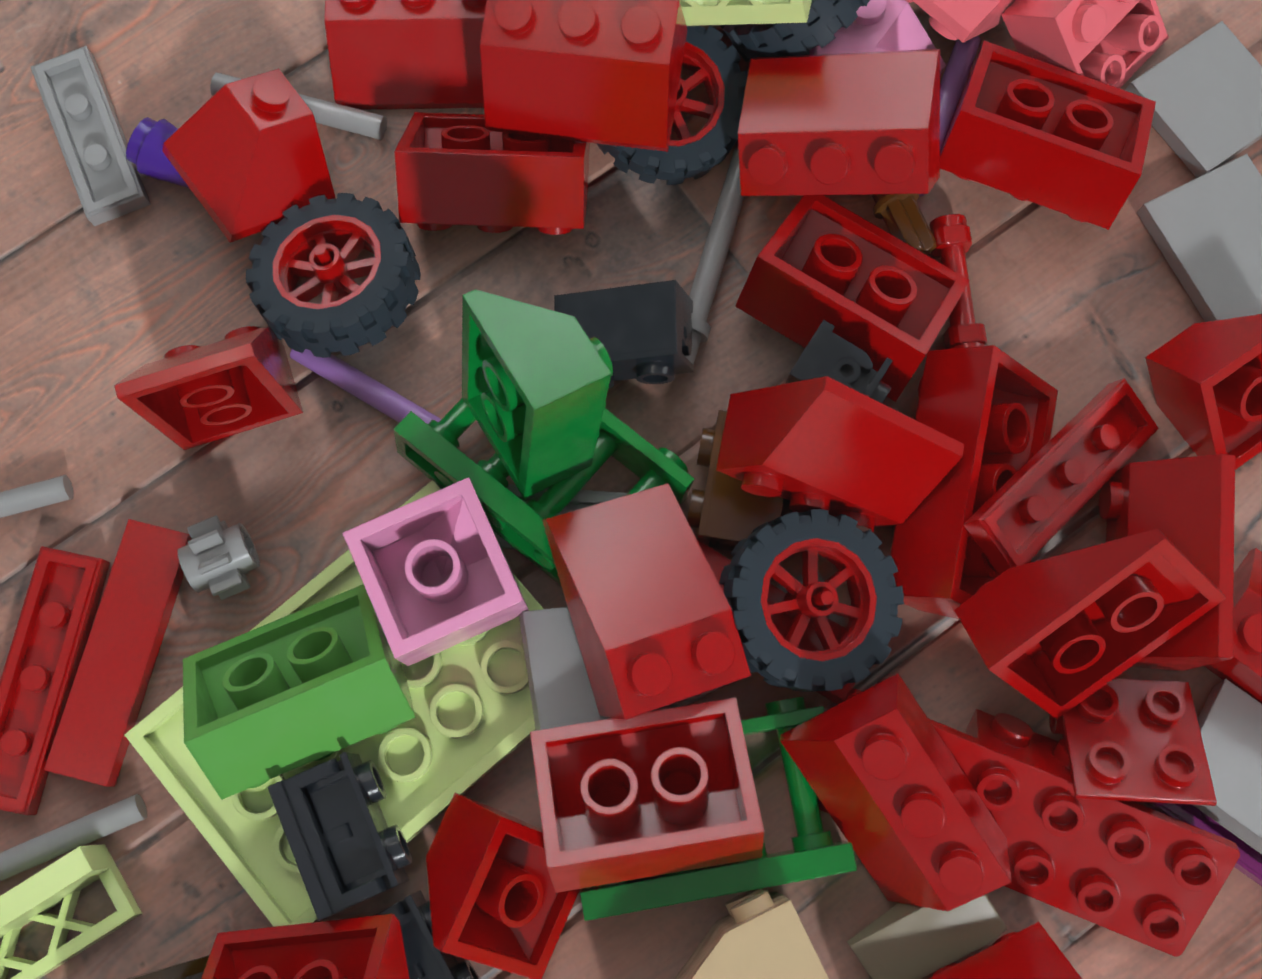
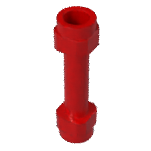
M948 214L933 219L929 224L936 240V248L931 252L932 256L940 257L941 264L969 279L965 253L972 246V238L966 217L961 214ZM969 282L949 315L951 327L943 335L945 349L985 346L987 344L985 325L975 322Z

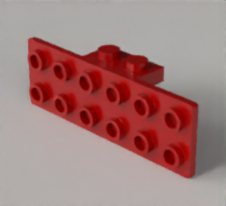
M857 689L849 690L844 701L862 691ZM976 709L968 724L966 733L929 719L1007 838L1012 883L1005 885V887L1175 957L1182 955L1240 858V851L1235 842L1134 801L1075 798L1066 740L1060 739L1058 742L1033 732L1028 724L1015 716L1005 713H998L994 716ZM817 796L819 809L821 811L828 813V811L826 810V808Z

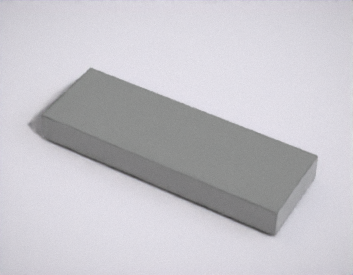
M84 46L31 66L86 218L94 226L151 205L136 164L126 159L128 143L95 57L88 47Z

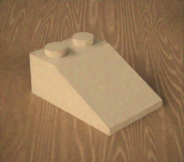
M762 888L742 893L725 903L729 915L715 922L674 978L829 979L791 900L777 891L769 894L768 890L763 891Z

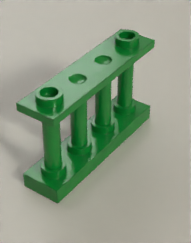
M463 397L439 422L431 420L427 424L410 411L393 429L397 453L430 480H433L441 489L469 477L493 531L559 585H561L542 520L558 516L611 456L640 478L627 495L669 483L681 506L686 500L695 479L688 474L686 464L674 452L663 447L655 448L606 408L603 411L599 430L600 435L597 439L592 466L550 486L537 501L529 499L526 503L507 489L509 484L506 478L509 476V473L496 452L488 461L480 459L475 463L458 449L460 447L458 438L476 420Z
M804 697L784 699L766 703L767 716L741 720L744 736L777 730L797 836L791 837L793 850L767 854L765 842H763L762 858L583 888L580 895L584 920L589 921L857 871L852 843L846 841L833 842L831 830L824 831L817 795L780 742L781 734L825 712L824 706L806 709Z

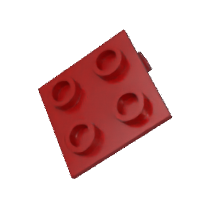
M1114 678L1060 718L1056 719L1050 715L1051 732L1053 734H1062L1063 739L1066 740L1075 798L1210 806L1217 804L1189 682Z

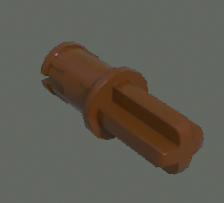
M871 194L876 203L872 209L876 218L884 220L890 234L929 256L936 248V240L916 202L919 194Z

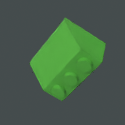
M364 584L183 659L184 744L221 800L246 789L259 787L274 777L312 761L325 759L340 749L373 735L386 733L397 725L416 718L401 662L394 658Z

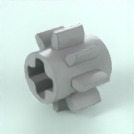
M215 515L187 527L192 540L188 541V545L178 549V558L183 573L195 592L199 593L210 588L213 596L219 595L221 600L251 588L246 574L260 567V561L254 543L243 524L238 523L228 527L225 520L220 522L218 516Z

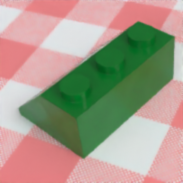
M477 289L463 294L462 397L523 498L526 499L592 466L597 439L600 435L599 430L603 411L606 407L610 378L613 375L612 362L604 345L596 337L589 339L575 316Z

